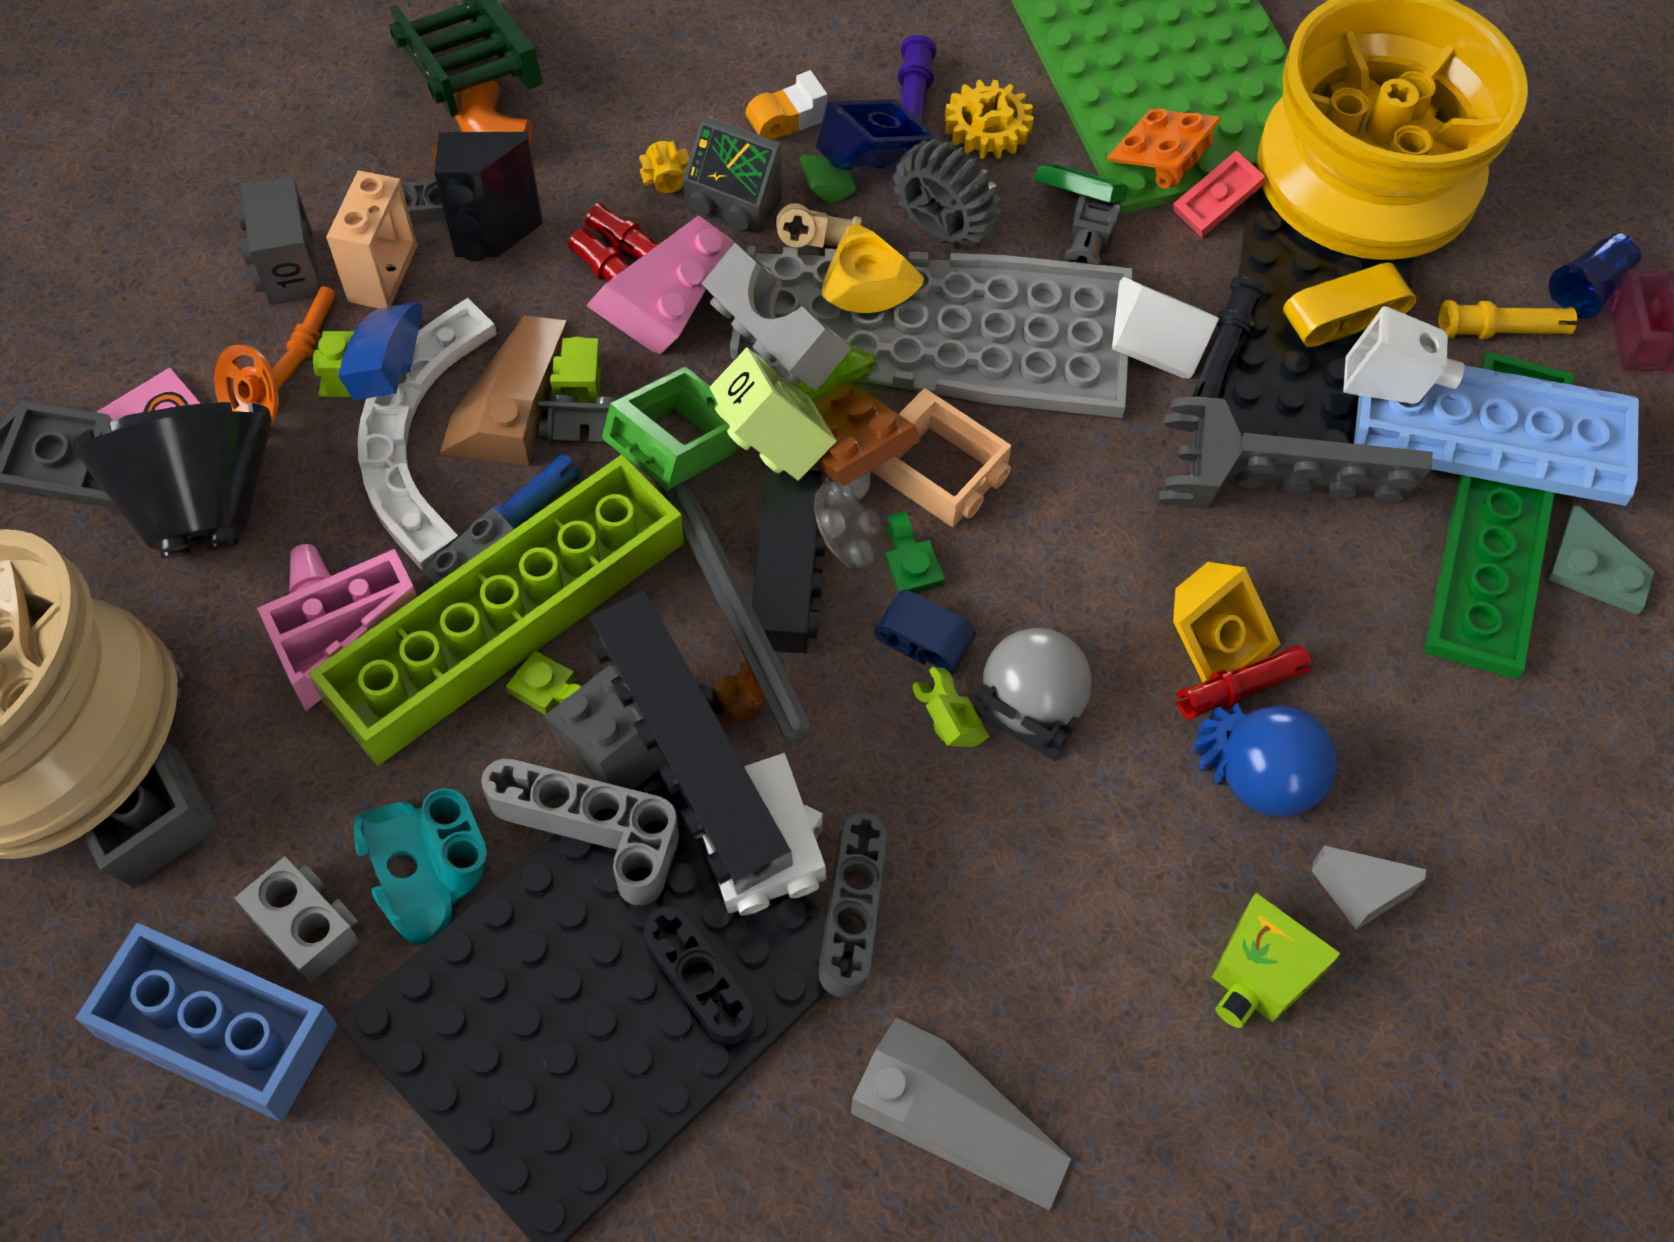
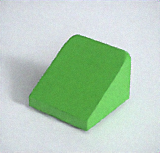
M807 154L799 157L800 165L810 189L827 204L839 203L856 191V186L849 169L843 160Z

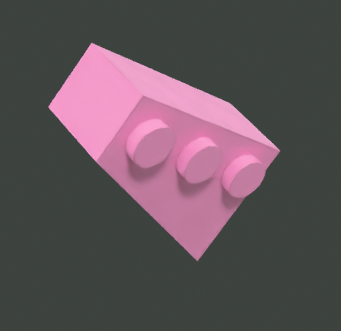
M698 215L604 284L586 306L650 351L661 354L681 334L706 290L701 283L727 253L734 241Z
M393 549L257 608L305 711H308L321 700L308 673L411 602L417 595L396 550Z

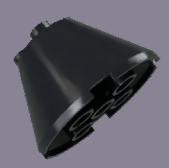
M231 402L183 405L143 412L110 421L112 431L97 437L94 436L93 430H87L74 440L76 455L148 548L159 550L162 559L177 558L190 554L189 546L209 542L210 550H216L239 544V534L247 529L272 418L267 407L255 403L248 404L250 412L233 411Z

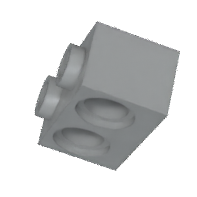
M284 856L234 898L248 917L304 979L311 984L360 942L352 930V927L358 921L339 899L329 904L319 892L325 888V885L306 864L298 870ZM297 893L291 904L285 907H276L278 900L283 895ZM322 927L330 928L323 940L317 943H307L309 936L316 929Z

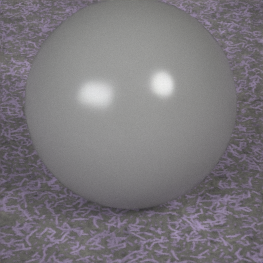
M1027 628L1007 636L993 649L984 668L983 684L989 687L994 685L996 687L994 696L1017 710L1014 719H1010L990 707L1000 722L1014 731L1037 735L1020 725L1024 717L1028 716L1052 728L1059 721L1066 725L1073 717L1079 718L1090 699L1092 674L1085 654L1069 637L1052 629Z

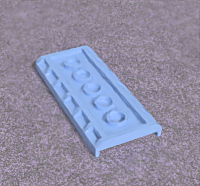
M1464 365L1463 378L1456 389L1434 384L1424 397L1414 404L1359 396L1354 444L1433 452L1432 470L1624 506L1633 497L1638 480L1639 399L1635 396Z

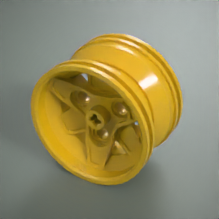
M1454 0L1326 1L1314 9L1301 22L1291 42L1283 69V97L1276 103L1267 118L1257 151V169L1265 176V183L1262 189L1277 213L1295 230L1324 247L1346 255L1375 260H1396L1420 256L1445 246L1455 239L1470 223L1487 187L1489 164L1507 146L1524 113L1527 103L1528 84L1525 69L1519 55L1505 35L1491 22L1474 10Z

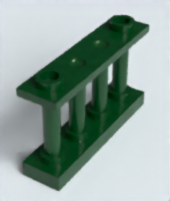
M463 0L461 5L411 22L408 21L398 5L390 7L394 23L389 24V30L396 47L405 48L426 79L435 104L442 103L451 117L459 115L454 93L508 74H511L512 77L518 76L528 90L543 85L535 48L497 0ZM469 19L472 22L423 40L420 38L422 35ZM481 37L486 40L434 58L432 55ZM495 55L499 58L493 62L450 77L446 75L447 72Z

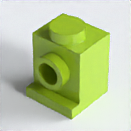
M323 331L322 338L318 343L319 349L314 350L313 353L315 376L321 377L319 397H351L338 374L344 353L355 331Z
M579 336L562 338L561 356H554L553 374L550 377L553 395L574 396L578 398V403H596V398L600 397L602 368L598 338Z

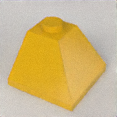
M1207 562L1175 588L1173 623L1202 682L1209 680L1210 676L1217 671L1223 669L1227 670V672L1233 671L1268 657L1281 645L1246 567Z

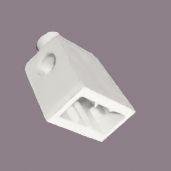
M1383 306L1346 355L1343 392L1414 404L1419 402L1434 384L1456 389L1463 378L1465 367L1463 362L1447 358L1448 335L1444 330Z

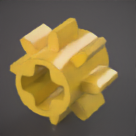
M658 141L648 147L646 155H640L639 159L642 165L640 173L645 186L654 183L657 191L662 193H673L683 187V178L689 161L686 148L677 151L674 141Z

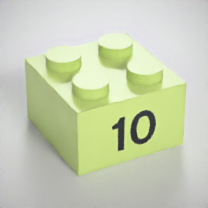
M747 347L709 387L718 403L715 407L716 412L730 425V428L727 430L729 436L743 449L748 450L752 446L759 451L763 462L778 474L784 470L799 481L837 442L810 396L787 381L772 366Z

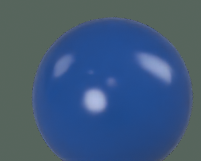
M1284 705L1260 708L1242 718L1227 738V753L1223 756V759L1225 756L1227 757L1226 781L1237 799L1259 814L1276 818L1293 817L1303 814L1318 805L1332 788L1338 766L1335 744L1324 725L1314 716L1301 709Z

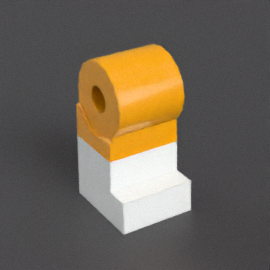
M809 70L796 76L795 85L773 94L766 92L754 97L746 107L745 114L758 135L773 140L827 121V93L812 71Z

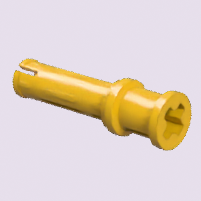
M1445 300L1440 307L1438 315L1439 327L1445 331L1448 339H1453L1455 335H1476L1479 340H1486L1493 337L1495 333L1572 335L1576 325H1567V322L1559 321H1577V313L1573 307L1497 308L1491 301H1480L1477 305H1457L1454 300Z

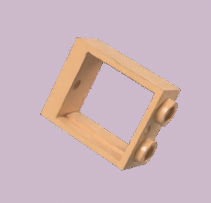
M358 170L326 236L347 301L350 303L375 308L390 307L418 246L399 178ZM391 267L395 268L394 271H387Z
M924 388L899 415L916 426L920 438L930 428L984 466L955 497L900 460L911 447L872 469L871 472L953 528L963 516L970 519L976 514L983 503V495L991 486L998 489L1005 482L1011 471V466L1008 465L1011 445Z

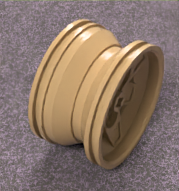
M3 529L0 530V859H18L47 853L78 839L109 817L133 793L156 761L170 731L177 702V675L172 656L162 640L131 613L105 601L92 598L82 573L57 549L32 533Z

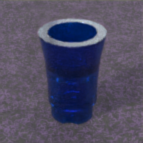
M1614 233L1607 239L1598 241L1587 252L1552 273L1549 280V292L1552 300L1563 308L1573 307L1579 319L1594 317L1601 311L1609 297L1620 284L1633 273L1635 266L1641 261L1640 247L1633 243L1629 235L1623 233Z

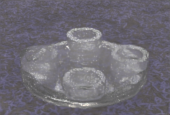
M833 480L821 485L815 494L814 511L817 526L824 542L834 556L848 567L860 569L873 563L875 554L873 536L880 534L882 531L879 516L873 509L864 508L854 494L850 483L842 487Z

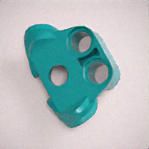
M443 788L429 793L423 801L422 808H414L409 802L399 801L359 813L355 816L353 827L356 853L358 857L369 854L381 885L371 889L375 901L385 913L392 926L406 940L418 945L429 942L449 925L452 918V906L473 893L482 882L487 850L467 800L458 791ZM444 816L455 822L440 824L433 819ZM401 855L409 856L416 862L417 871L408 878L393 876L387 869V865L392 858ZM463 859L472 863V866L459 868L450 862Z

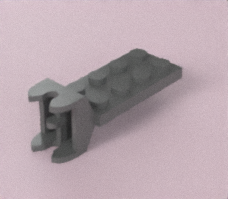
M1180 397L1171 400V410L1178 413L1165 414V425L1173 429L1193 432L1192 445L1180 446L1178 456L1182 460L1191 461L1190 475L1166 478L1165 488L1170 490L1160 491L1159 501L1166 505L1207 509L1224 481L1236 480L1238 481L1237 485L1245 489H1260L1265 484L1283 485L1284 491L1293 494L1307 493L1311 491V488L1329 490V495L1335 498H1352L1357 493L1374 494V499L1378 502L1396 503L1403 498H1407L1432 470L1433 452L1243 433L1241 435L1225 399Z

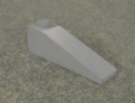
M897 1017L877 1046L852 1098V1115L1048 1210L1052 1207L1071 1161V1158L945 1040Z

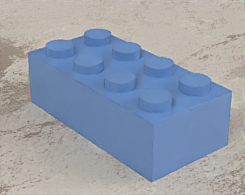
M140 923L135 924L75 1018L97 1038L281 1123L338 1026L323 1005Z

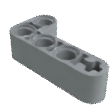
M503 758L492 762L486 767L482 774L481 784L489 808L496 817L504 821L617 849L613 869L618 890L623 899L633 905L643 906L652 903L660 896L679 840L676 812L674 806L668 800L660 796L514 759ZM559 796L568 799L564 805L558 808H548L545 806L554 797ZM613 809L617 811V814L610 820L598 821L594 819L595 814L600 810ZM653 821H660L667 825L664 830L656 834H649L642 830L644 826ZM638 867L651 870L650 876L642 881H631L626 878L631 870Z

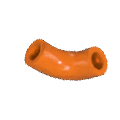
M495 80L456 93V105L459 115H456L455 119L462 132H528L531 146V121L508 117L496 111L500 88Z

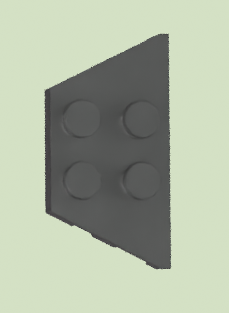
M21 400L5 415L4 421L0 424V489L118 509L76 455L74 440L87 430H93L95 437L111 432L110 421L113 420L108 414Z

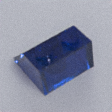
M895 99L827 101L816 148L830 160L832 166L838 169L851 170L857 166L884 168L886 165L899 164L900 159L923 140L930 142L934 138L938 140L940 138Z

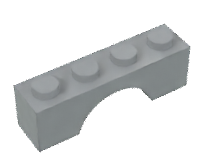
M736 243L731 246L701 283L714 296L709 303L726 318L731 319L734 316L735 319L731 322V325L748 340L752 341L755 337L757 341L752 346L771 363H774L777 359L780 363L775 367V370L794 386H797L802 381L817 391L852 349L832 329L802 306L784 317L775 319V304L783 283L760 261Z

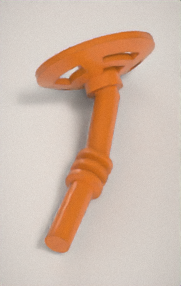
M326 286L320 287L303 323L296 325L286 345L288 351L273 368H271L265 357L250 345L237 344L226 348L219 356L215 367L214 386L217 401L231 402L233 411L250 412L248 406L250 403L263 405L270 410L273 424L278 412V390L305 358H311L313 350H315L317 342L321 338L319 330L336 297V292ZM246 355L253 358L254 365L242 368L236 361L241 356ZM231 378H233L234 393L239 403V406H237L232 394Z

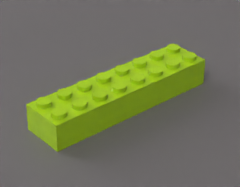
M621 454L308 674L324 704L378 767L520 664L534 650L537 651L682 546L684 544L682 515Z

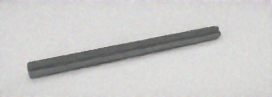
M686 480L668 491L662 487L667 500L682 515L685 537L784 739L787 741L794 740L796 743L803 741L804 736L811 732L812 725L691 484Z

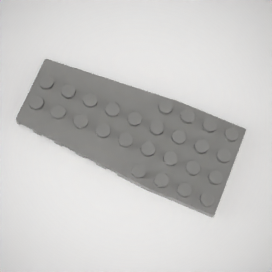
M749 246L747 248L749 254L760 261L783 283L775 304V319L784 317L802 306L832 329L852 348L829 376L918 392L926 388L935 395L986 404L1123 418L1126 407L1128 356L1113 350L1112 343L1119 281L1123 277L1132 280L1133 268L987 254L950 253V260H928V252H909L907 260L924 277L922 286L911 297L893 308L874 313H856L835 306L823 298L821 294L822 285L836 249L825 248V256L798 255V247H783V254L756 253V246ZM733 327L730 343L732 359H736L747 347L770 366L776 367L780 363L777 359L774 363L768 361L752 346L757 341L755 337L750 341Z

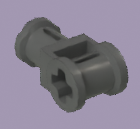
M1081 194L1071 226L1072 232L1069 244L1072 247L1066 251L1063 261L1081 263L1084 256L1087 257L1086 264L1101 265L1100 253H1106L1109 242L1113 239L1122 204L1116 202L1111 206L1088 200L1087 196Z

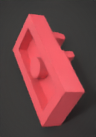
M1236 150L1174 202V212L1203 238L1228 217L1233 210L1261 188L1265 183V176Z

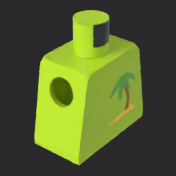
M1256 893L1243 912L1212 976L1213 979L1228 989L1215 1010L1226 1023L1236 1028H1242L1254 1010L1261 1013L1271 1022H1274L1327 972L1340 953Z

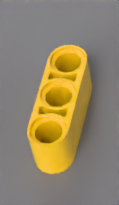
M1387 262L1299 291L1285 303L1283 312L1305 346L1316 347L1366 330L1383 306L1406 314L1413 308L1417 298L1393 263Z

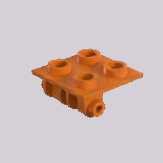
M1150 109L1107 156V161L1154 167L1157 174L1156 183L1161 188L1175 187L1180 182L1184 172L1190 171L1193 165L1200 159L1202 153L1213 144V129L1221 121V118L1201 115L1199 113Z

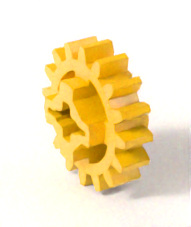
M977 80L976 88L974 89L966 84L962 85L961 95L952 93L950 104H946L945 132L946 134H952V144L959 145L964 143L966 154L975 149L979 151V157L982 159L985 158L987 152H993L997 159L1001 158L1002 150L1004 149L1011 154L1016 153L1017 144L1026 145L1028 134L1032 132L1034 119L1032 116L1033 106L1032 104H1025L1026 95L1024 93L1014 95L1013 85L1011 84L1004 89L998 88V80H993L991 86H985L981 80Z

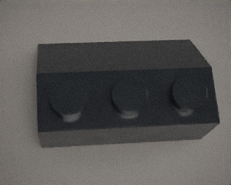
M528 132L438 133L435 177L455 257H464L470 261H480L485 257H499L543 224Z

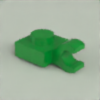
M906 511L888 516L891 527H888L886 530L894 550L885 552L884 560L897 592L907 590L919 593L943 586L945 577L930 541L915 542L912 525Z

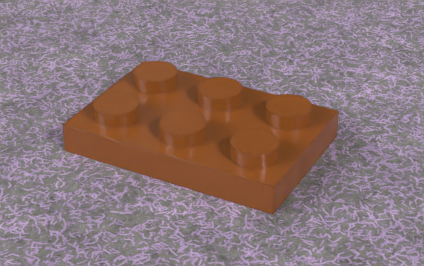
M852 382L832 389L827 397L815 403L816 408L837 442L814 465L842 487L921 441L914 424Z

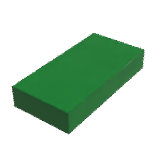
M1041 164V166L1037 167L1034 179L1041 183L1109 203L1125 201L1128 186L1125 183L1059 164Z

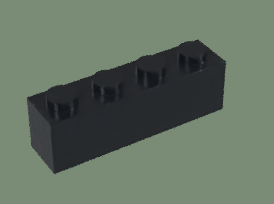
M767 467L751 606L774 651L807 654L808 638L817 639L819 610H811L812 597H821L823 569H815L816 556L825 557L827 529L819 528V518L829 517L831 491L822 489V471L808 470L798 481L784 470L778 474Z

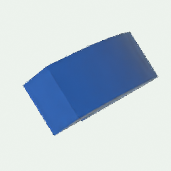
M420 302L379 308L370 313L359 324L349 341L338 374L353 400L397 393L400 374L411 371L423 309Z

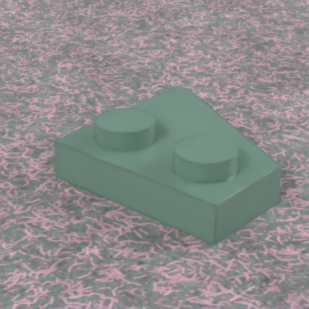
M1574 505L1569 512L1547 580L1639 615L1644 609L1655 571L1583 508Z

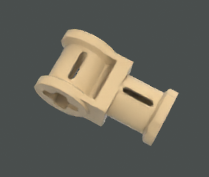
M790 203L778 212L776 227L780 240L790 247H802L804 245L823 248V245L838 247L846 229L850 225H861L862 218L854 216L851 220L828 216L825 212L809 210L799 203ZM794 216H801L802 224L806 228H799L796 235L790 234L789 226L784 225L785 222H792Z

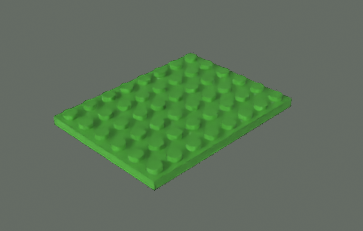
M1011 0L1099 176L1125 183L1128 186L1125 201L1117 202L1122 204L1120 215L1177 201L1236 150L1257 168V151L1265 123L1273 107L1283 97V69L1289 52L1259 0ZM1150 109H1164L1166 111L1199 113L1201 115L1220 117L1221 121L1213 129V144L1202 153L1200 159L1193 165L1190 171L1184 172L1180 182L1175 187L1161 188L1156 183L1157 174L1154 167L1107 161V156Z

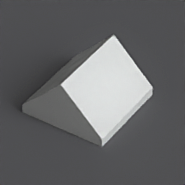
M1123 277L1119 281L1112 349L1176 376L1190 379L1197 368L1219 318L1188 303Z

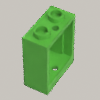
M683 367L610 403L602 435L604 441L666 491L730 457L741 448L727 433L730 425L715 410L718 403L709 388L710 385L687 367ZM677 411L702 430L705 435L683 445L655 423V421Z

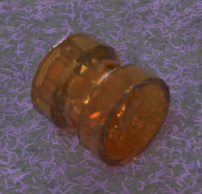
M746 660L741 663L740 671L735 676L726 675L715 683L714 688L720 701L730 714L740 722H746L757 713V706L762 702H766Z

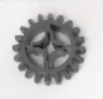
M936 138L930 142L923 140L900 159V163L896 166L897 171L893 175V180L896 183L893 190L896 195L901 197L898 202L899 206L907 210V218L913 219L918 224V229H923L929 236L939 239L941 243L949 242L955 249L962 246L970 248L982 238H986L993 230V226L997 223V218L1001 214L998 206L1001 198L994 192L997 185L988 180V170L981 169L977 164V158L971 159L967 156L963 147L957 150L949 140L943 144Z

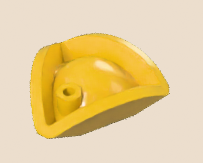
M859 224L850 225L846 229L834 253L822 285L821 294L828 302L846 311L874 313L893 308L907 300L922 286L924 277L904 256L876 233Z

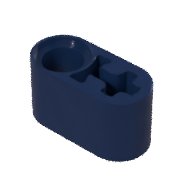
M901 590L897 593L874 628V634L879 642L923 665L927 661L936 667L945 668L951 675L976 637L975 629L964 618L907 590Z

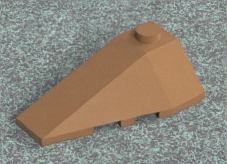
M523 316L452 413L441 447V455L523 466L530 465L539 432V421L543 416V411L538 406V401H547L551 386L550 377L553 374L554 356H559L562 338L567 326L566 320Z

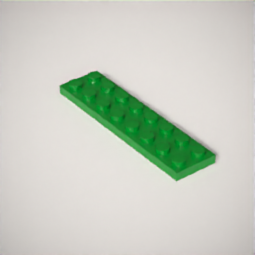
M1488 351L1480 365L1482 369L1573 385L1575 375ZM1458 475L1423 653L1516 680L1519 679L1525 669L1554 492Z

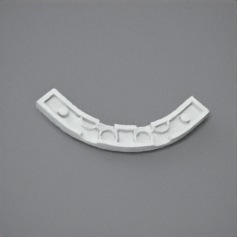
M466 298L418 331L411 371L400 374L397 393L367 398L360 419L358 461L371 505L383 527L422 571L435 559L438 553L449 547L459 536L427 503L412 480L407 460L408 433L412 418L420 401L435 380L459 359L497 335L494 323L469 298Z

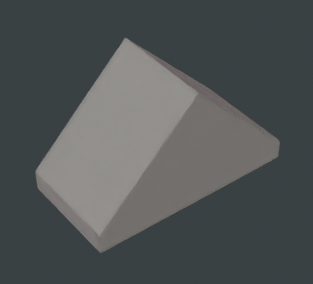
M1325 845L1316 856L1312 865L1313 874L1356 930L1412 896L1426 879L1427 869Z

